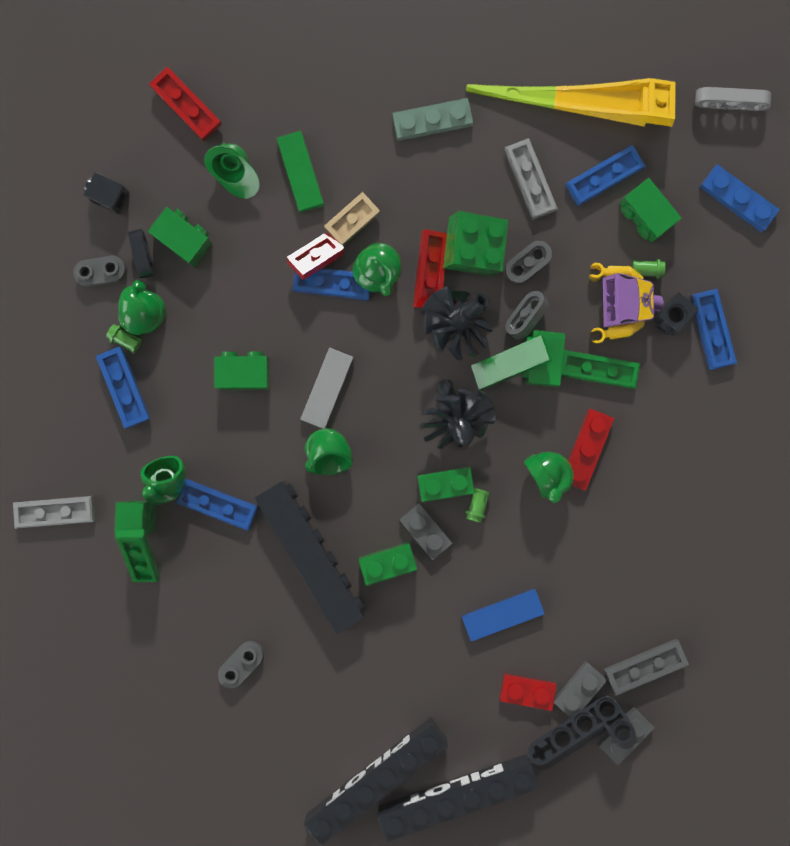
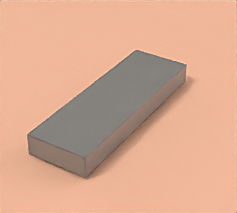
M528 138L505 147L504 151L532 220L556 212L558 208L530 139Z
M329 347L300 420L323 429L326 428L354 359L353 356Z
M94 496L13 503L15 529L95 522Z

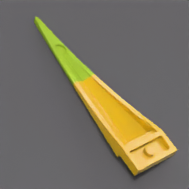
M647 78L605 84L554 87L466 85V91L638 126L645 127L646 123L672 127L675 121V82Z

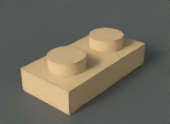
M362 192L332 218L324 228L344 246L380 214V210Z

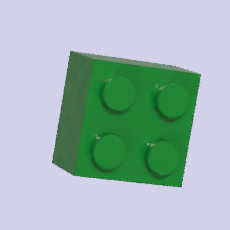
M458 211L450 216L448 219L443 269L486 276H494L503 272L508 220Z

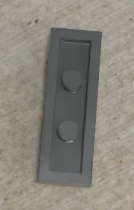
M674 639L604 668L613 693L619 695L689 664L679 640Z

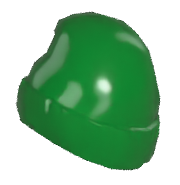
M385 243L371 244L356 258L352 270L353 277L362 288L371 292H381L384 296H389L394 291L393 284L401 275V259L396 250Z
M136 280L132 286L124 288L120 294L118 306V320L124 330L131 334L143 335L152 333L163 323L166 316V307L160 296L146 290V285L141 280Z
M325 428L315 431L310 435L305 444L304 450L307 456L305 469L310 473L333 475L347 471L352 466L353 457L346 438L334 429Z
M541 452L533 454L524 460L526 467L539 487L542 499L548 497L549 501L553 503L559 502L562 494L568 492L572 487L574 480L572 466L567 458L560 453Z
M165 456L149 462L142 468L140 478L145 486L142 490V496L147 502L161 505L173 501L180 495L186 483V469L182 460L178 456Z

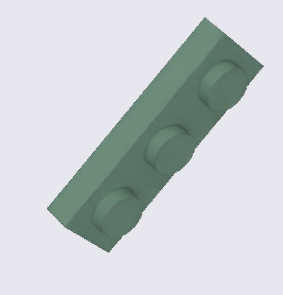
M468 98L393 113L397 141L473 126Z

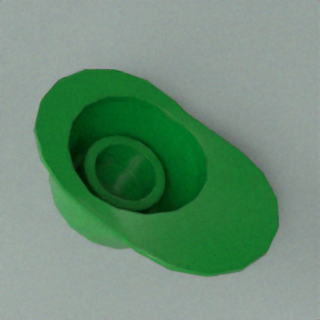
M222 143L220 146H214L207 151L204 158L206 169L228 192L239 198H250L257 193L260 185L258 174L248 163L247 154L241 147L235 144Z

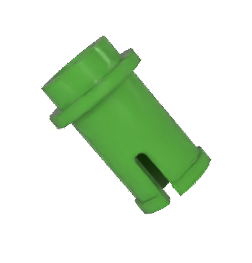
M656 259V261H632L631 267L643 277H654L655 280H658L659 277H664L665 262H660V259Z
M113 324L106 335V338L110 339V343L113 344L115 342L133 354L142 343L141 338L125 331L121 325Z
M474 488L469 511L466 510L465 512L467 514L466 519L482 523V519L486 518L484 512L490 492Z

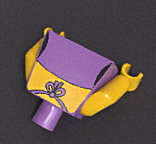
M600 263L591 265L590 269H598L601 273L599 275L591 274L589 278L592 281H599L603 278L604 327H608V330L594 328L591 331H599L602 334L601 340L592 341L593 343H601L605 338L612 340L632 336L644 327L645 321L653 319L654 311H660L663 308L662 296L654 295L652 282L644 280L643 276L632 267L608 266V268H604Z

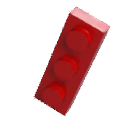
M168 66L149 83L150 87L203 142L222 125L221 121Z
M427 229L421 231L413 308L421 309L433 292L435 293L443 288L445 275L443 265L447 233Z
M588 409L568 459L574 472L572 486L586 491L614 421L613 417L593 409Z

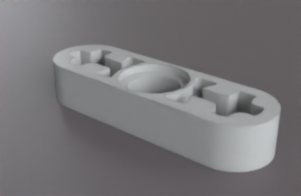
M703 87L696 90L695 105L701 108L761 111L771 107V92L756 89Z

